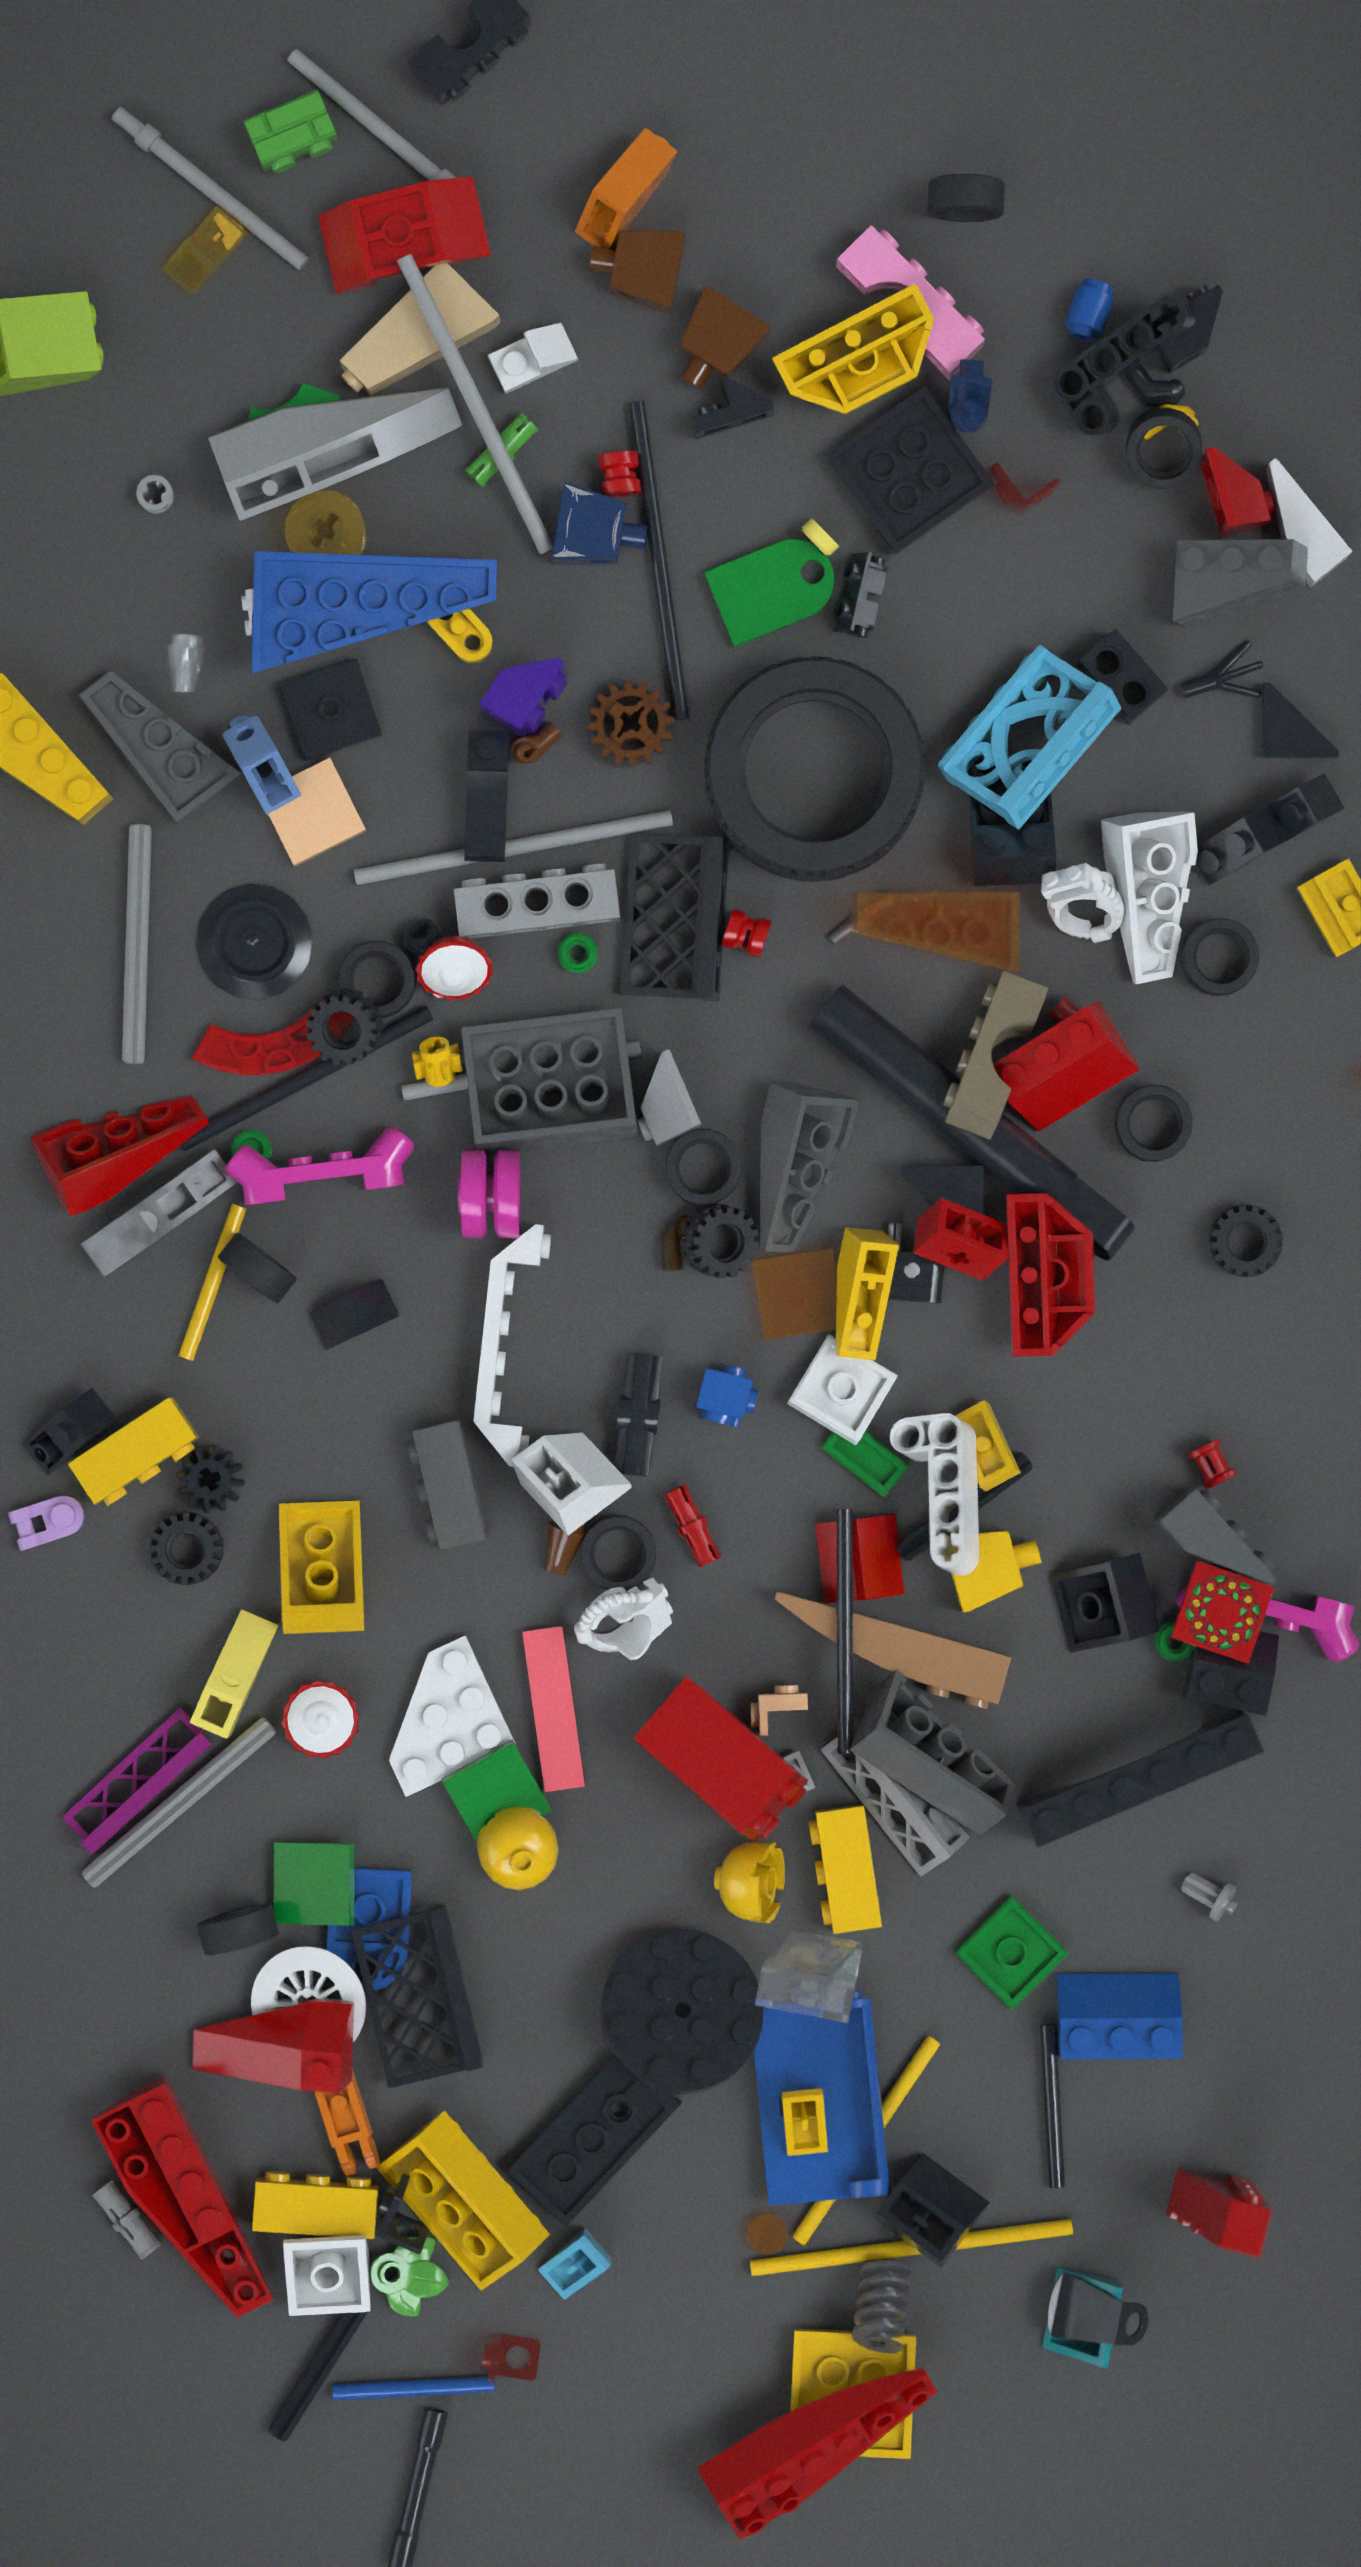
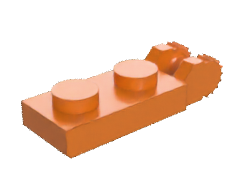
M352 2068V2082L340 2094L315 2092L332 2148L335 2147L342 2170L346 2176L356 2174L357 2172L356 2161L348 2144L353 2141L359 2140L364 2160L369 2169L379 2167L380 2165L377 2147L371 2136L373 2131Z

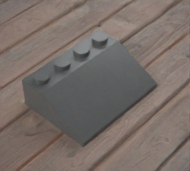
M622 1008L461 1028L476 1149H483L486 1155H494L499 1149L526 1151L638 1137Z

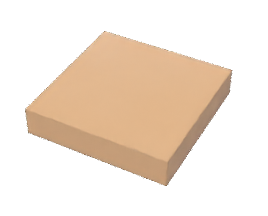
M331 758L293 775L292 778L302 796L268 814L294 867L366 832Z

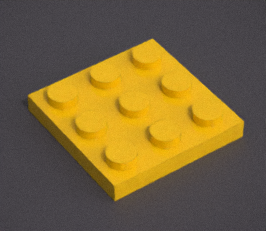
M794 2328L790 2412L839 2390L880 2377L915 2370L916 2334H904L902 2337L892 2338L903 2345L901 2351L897 2353H881L869 2350L853 2340L852 2331ZM913 2413L859 2457L911 2459Z

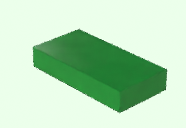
M866 1431L857 1445L832 1432L821 1446L823 1450L882 1497L888 1494L909 1467V1465Z

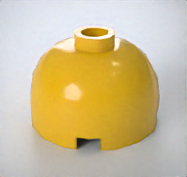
M515 1806L501 1809L495 1813V1817L486 1826L484 1824L479 1831L476 1846L482 1868L492 1881L503 1888L520 1891L536 1887L549 1877L556 1866L559 1847L554 1828L547 1819L532 1808Z
M748 1841L740 1844L726 1855L722 1866L716 1868L714 1875L715 1889L720 1890V1896L724 1905L735 1916L751 1922L768 1924L775 1919L781 1902H774L776 1887L784 1890L785 1884L784 1856L781 1848H774L777 1843Z

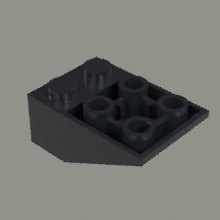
M978 758L968 770V775L972 777L985 776L992 772L996 766L994 765L988 770H979L975 765L983 762L984 758ZM1031 760L1020 763L1023 765L1022 771L1032 762ZM1001 778L986 787L1000 797L1007 791ZM1051 792L1019 830L1007 823L1005 818L969 795L974 886L1042 883L1043 874L1056 871L1057 855Z

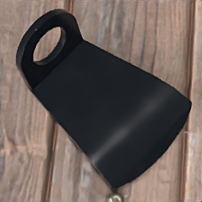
M1066 2272L1060 2275L1054 2285L1047 2312V2325L1051 2337L1131 2346L1137 2344L1143 2338L1148 2327V2311L1140 2303L1123 2302L1089 2282ZM1137 2312L1139 2315V2326L1134 2334L1128 2335L1126 2331L1127 2321L1133 2313Z

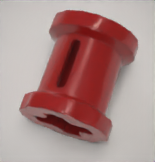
M1219 1438L1209 1441L1187 1453L1189 1459L1195 1460L1205 1479L1203 1483L1205 1490L1237 1474L1236 1469L1230 1468L1219 1447L1221 1444Z

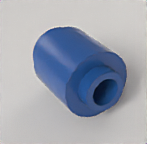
M1086 278L1083 280L1082 286L1076 288L1064 325L1070 329V336L1084 342H1092L1093 338L1102 337L1114 304V298L1112 297L1113 287L1096 279Z

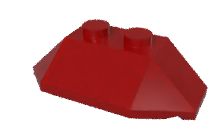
M1048 1193L1008 1194L1006 1198L1013 1357L1054 1356L1096 1314L1093 1231Z

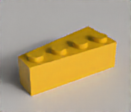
M1 673L0 768L82 825L86 824L113 800L112 796L5 675Z

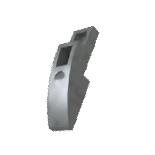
M214 1149L80 1245L101 1275L105 1277L238 1182L226 1174V1164Z

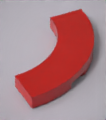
M311 1009L304 1017L285 1029L263 1035L234 1033L211 1024L191 1059L221 1072L235 1075L260 1076L282 1073L298 1068L313 1061L322 1053L319 1050L314 1052L311 1048L313 1045L312 1040L307 1039L306 1033L309 1031V1027H306V1024L310 1017ZM345 1011L334 1013L329 1020L331 1033L340 1040L356 1018Z

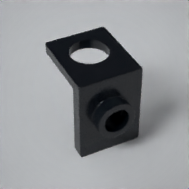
M403 2173L394 2192L386 2190L380 2201L376 2213L381 2214L382 2217L375 2236L420 2255L429 2229L423 2223L396 2212L410 2179L409 2175ZM405 2226L414 2231L417 2238H404L398 2233L396 2227Z

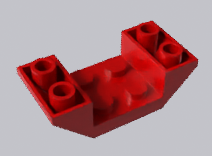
M473 176L416 183L349 200L318 215L337 295L375 286V280L403 274L397 260L409 254H412L419 269L447 262L455 266L492 256Z

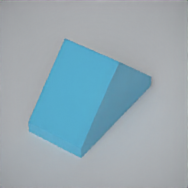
M584 2227L542 2264L538 2271L565 2300L611 2266V2256Z

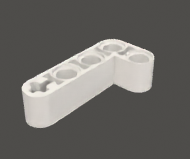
M949 1413L900 1419L891 1429V1445L895 1450L914 1461H928L930 1553L932 1560L936 1565L954 1575H968L975 1570L979 1561L975 1431L969 1424ZM957 1427L955 1439L947 1443L946 1439L949 1431ZM919 1432V1440L913 1447L909 1448L911 1436ZM958 1467L957 1477L948 1483L949 1472L953 1468ZM959 1506V1515L953 1522L949 1523L948 1518L951 1510Z

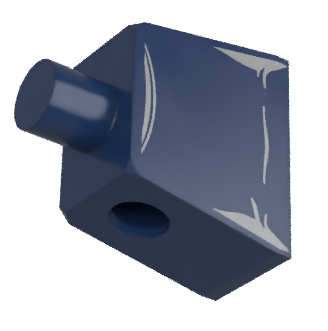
M564 483L552 562L555 565L618 564L621 546L644 550L648 526L625 522L627 505L623 501L570 483Z

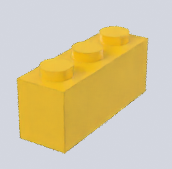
M169 1397L68 1463L94 1505L104 1501L108 1507L127 1495L128 1493L124 1487L137 1478L143 1484L159 1474L161 1469L158 1465L172 1456L173 1460L177 1462L194 1451L195 1447L192 1442L197 1440L199 1436L175 1399Z
M856 1804L816 1810V1820L809 1821L812 1845L820 1844L822 1860L814 1862L818 1885L826 1884L828 1900L820 1901L824 1926L832 1925L834 1934L882 1927L864 1805Z
M266 2171L265 2177H258L255 2184L252 2231L333 2237L365 2235L366 2239H374L377 2230L378 2213L376 2212L378 2209L380 2185H371V2178L351 2176L347 2177L346 2183L330 2182L331 2176L325 2174H306V2180L290 2179V2173Z

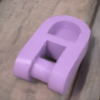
M58 1496L9 1512L8 1516L11 1525L16 1524L20 1536L17 1543L20 1551H24L79 1531L85 1520V1511L82 1504L74 1497ZM42 1515L47 1530L35 1533L31 1518Z

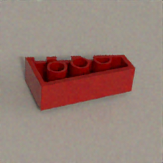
M1177 2168L1166 2216L1177 2219L1178 2223L1189 2226L1191 2222V2231L1203 2235V2238L1220 2248L1260 2258L1272 2208L1265 2201L1264 2196L1260 2194V2191L1256 2189V2186L1251 2184L1252 2180L1228 2174L1226 2181Z

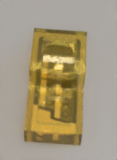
M215 206L190 238L184 240L162 269L191 295H195L250 232L220 206Z

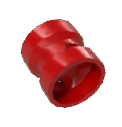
M614 451L598 456L599 469L606 473L601 483L602 495L611 498H624L641 494L640 479L633 472L639 466L638 452Z
M734 908L721 946L731 950L741 948L746 950L748 955L760 959L772 920L763 917L753 919L748 917L745 911ZM748 929L752 930L750 937L746 938Z

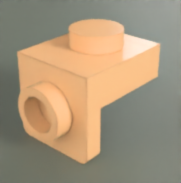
M798 1685L774 1686V1693L758 1694V1703H750L751 1727H759L760 1736H768L767 1711L808 1710L807 1692H799Z

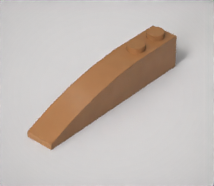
M776 1591L774 1599L807 1625L837 1643V1607ZM853 1612L854 1654L892 1672L897 1669L903 1676L927 1684L925 1690L927 1693L949 1698L950 1691L966 1695L964 1703L988 1709L989 1702L999 1704L1012 1657Z

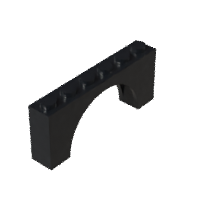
M1236 1710L1203 1724L1201 1728L1192 1734L1140 1759L1072 1785L1052 1788L1016 1805L1031 1841L1039 1848L1263 1753L1264 1750L1249 1715L1243 1711Z

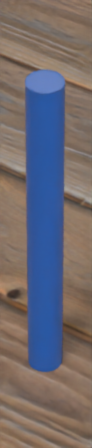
M495 2376L332 2384L333 2401L495 2392Z

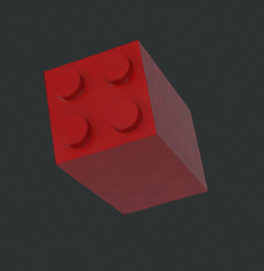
M687 1676L633 1737L735 1829L755 1842L760 1837L766 1839L771 1835L780 1823V1820L777 1818L786 1806L794 1807L807 1791L804 1785L809 1780L706 1689Z

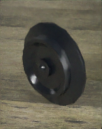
M248 884L229 889L209 905L199 923L196 947L202 968L217 987L234 997L261 1000L280 995L299 981L310 962L313 937L306 914L292 897L272 886Z

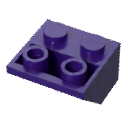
M557 657L501 669L480 702L482 714L518 737H524L527 732L534 735L546 717L544 713L545 704L549 698L556 701L568 683V680H566L568 675H566L565 661Z

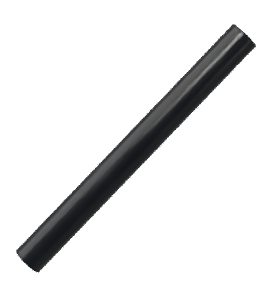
M1041 2024L1040 2037L1049 2188L1065 2187L1056 2024Z

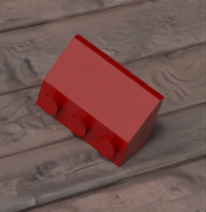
M1099 1000L1087 1005L993 1064L999 1078L1011 1088L1007 1101L1038 1132L1141 1070Z

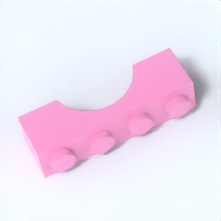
M871 225L837 258L836 268L863 295L885 289L900 292L916 283L934 317L933 327L924 356L950 380L951 376L959 371L960 360H970L983 347L985 338L981 335L984 332L983 328L972 316L967 314L963 317L953 307L956 302L944 288L938 286L935 289L925 279L927 272L915 259L910 257L906 260L896 250L899 245L886 230L882 229L878 232Z

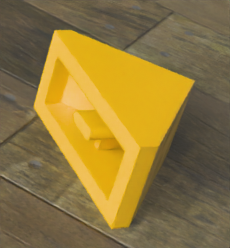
M823 2088L781 2092L787 2156L828 2152Z

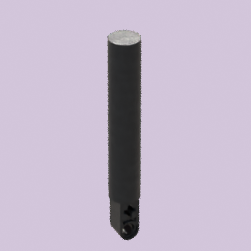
M842 984L809 1024V1028L976 1163L983 1166L986 1171L1015 1194L1048 1193L1093 1231L1094 1255L1100 1259L1110 1261L1134 1232L1135 1226L1125 1214L1082 1181L1074 1170L1003 1113L991 1140L946 1123L945 1120L950 1107L944 1106L943 1103L951 1083L959 1085L961 1079L845 985Z

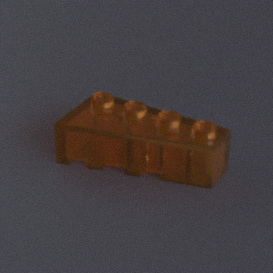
M1017 891L852 892L853 933L1019 973V892Z

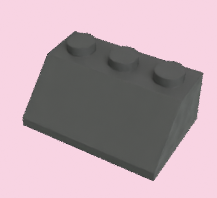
M461 1420L412 1431L414 1440L407 1441L412 1465L420 1463L423 1479L417 1480L416 1483L421 1504L429 1503L432 1519L425 1520L430 1543L438 1542L439 1549L443 1550L488 1539Z

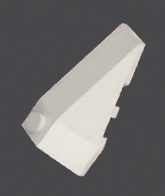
M1140 812L1101 819L1106 870L1114 876L1116 889L1124 904L1125 913L1120 930L1132 982L1140 984L1172 977L1182 932L1179 923L1183 903H1188L1190 889H1187L1191 865H1195L1198 853L1194 812Z

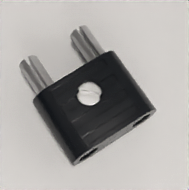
M894 1223L888 1224V1236L893 1239ZM897 1223L895 1242L899 1244L888 1300L941 1304L945 1266L913 1252L900 1251L902 1225Z

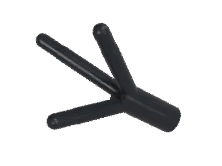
M1245 641L1213 674L1181 683L1185 699L1215 689L1260 698L1261 692L1259 690L1226 682L1263 667L1262 661H1256L1228 671L1251 648V641Z

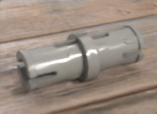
M113 2180L92 2195L114 2223L112 2228L115 2232H121L141 2260L161 2245V2242L158 2241L139 2216L142 2212L138 2207L135 2209L132 2207Z

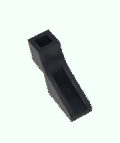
M1324 773L1298 786L1271 804L1241 818L1198 845L1196 863L1210 886L1290 839L1317 826L1343 810L1344 806Z

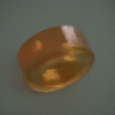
M766 2212L756 2215L747 2227L749 2245L757 2253L763 2255H772L779 2252L787 2241V2228L784 2221L773 2213Z

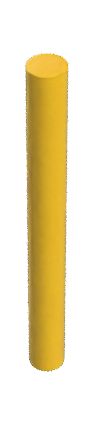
M231 1204L178 1354L180 1357L191 1361L195 1358L227 1267L219 1260L218 1255L235 1233H239L247 1210L246 1208Z

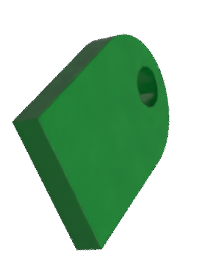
M789 539L775 543L704 572L734 649L815 616L828 603L834 587V572L828 557L816 545L799 539ZM815 562L821 565L824 570L823 579L815 584L804 581L801 576V569L805 564Z

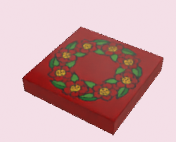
M1196 1560L1170 1637L1249 1664L1274 1586Z

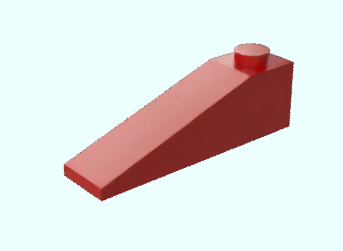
M193 1096L145 1105L140 1113L119 1117L118 1111L105 1113V1120L82 1124L81 1119L67 1121L32 1136L31 1141L56 1196L70 1217L110 1200L208 1125L209 1121Z
M312 1999L281 2009L275 2008L264 2013L244 2018L238 2017L195 2028L193 2038V2070L297 2090L340 2094L352 2082L354 2002Z

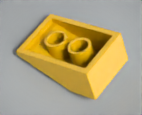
M360 1500L280 1503L279 1528L283 1634L364 1631Z

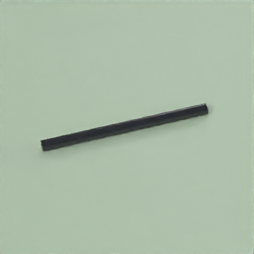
M836 1509L837 1754H854L850 1751L854 1739L853 1509Z

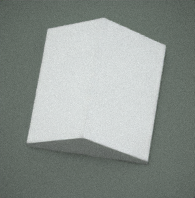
M365 2235L287 2239L283 2241L289 2316L370 2312L369 2249Z

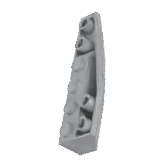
M443 387L284 407L211 435L208 439L238 518L241 521L360 474L463 425L449 388Z

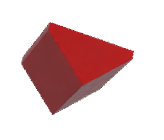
M895 1514L853 1519V1601L905 1594L900 1553L896 1549L898 1533ZM836 1521L815 1523L824 1604L837 1603Z

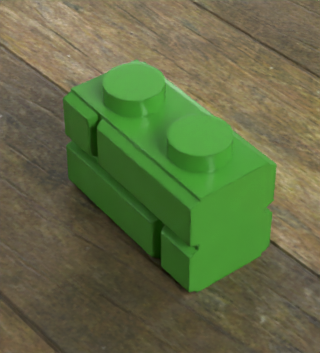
M318 89L244 120L246 130L264 172L270 169L274 173L286 171L296 165L294 159L308 153L311 158L322 156L333 149L332 143L338 141L336 131Z

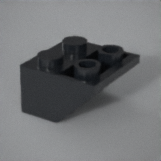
M924 2154L898 2182L878 2209L876 2220L942 2269L990 2202Z

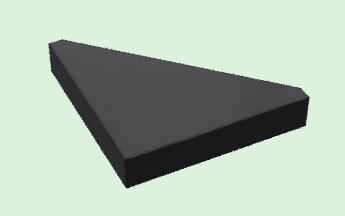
M1263 683V758L1339 757V750L1271 683Z

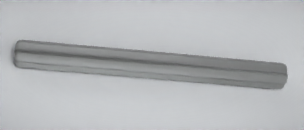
M132 824L129 827L122 1060L127 1064H141L145 1060L152 829L147 824Z
M264 1717L255 1722L82 1871L84 1879L92 1887L99 1886L273 1737L276 1731L271 1723Z

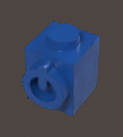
M724 1365L722 1372L706 1368L696 1408L702 1409L700 1418L739 1427L740 1419L744 1418L745 1412L753 1414L759 1390L751 1388L753 1380L745 1378L747 1370L729 1365Z

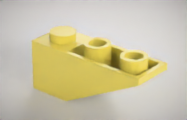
M241 1609L190 1720L191 1724L226 1739L231 1737L277 1631L278 1624Z

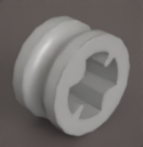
M146 476L137 486V499L143 509L149 513H163L172 505L174 499L173 489L167 479L162 476ZM156 484L158 489L161 486L166 489V492L161 495L162 502L155 505L152 499L148 503L144 498L149 494L148 487Z

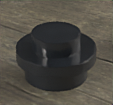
M418 919L410 923L405 929L403 942L408 953L414 956H422L431 944L444 938L441 928L432 920Z

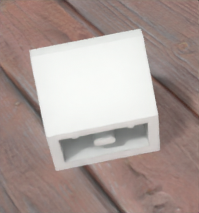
M584 1433L542 1436L511 1459L520 1484L567 1535H570L632 1488L630 1482Z

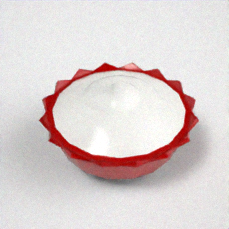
M460 936L444 937L431 944L425 954L419 957V964L415 968L418 973L416 981L423 985L425 992H432L435 998L445 997L450 1001L457 998L466 1000L471 994H480L482 987L490 984V976L494 973L491 967L493 960L487 956L485 950L468 938Z
M316 1680L311 1684H302L298 1691L289 1695L288 1703L282 1707L284 1717L281 1725L285 1729V1739L292 1742L295 1751L304 1752L308 1758L318 1756L326 1759L330 1755H340L344 1748L352 1745L353 1737L359 1732L357 1723L360 1714L356 1710V1700L349 1696L346 1688L338 1687L333 1681L324 1683Z

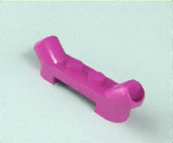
M386 1127L362 1158L353 1159L352 1151L328 1154L329 1162L313 1164L312 1156L288 1159L289 1167L278 1168L251 1146L243 1145L226 1165V1174L243 1186L244 1205L284 1201L285 1192L283 1184L362 1174L364 1190L405 1185L402 1165L414 1151V1142L395 1127Z
M1187 1586L1176 1594L1175 1600L1179 1608L1181 1607ZM1314 1595L1311 1609L1306 1610L1270 1599L1265 1615L1277 1618L1275 1626L1295 1632L1299 1631L1300 1625L1310 1627L1328 1661L1336 1663L1358 1651L1360 1642L1350 1626L1356 1606Z

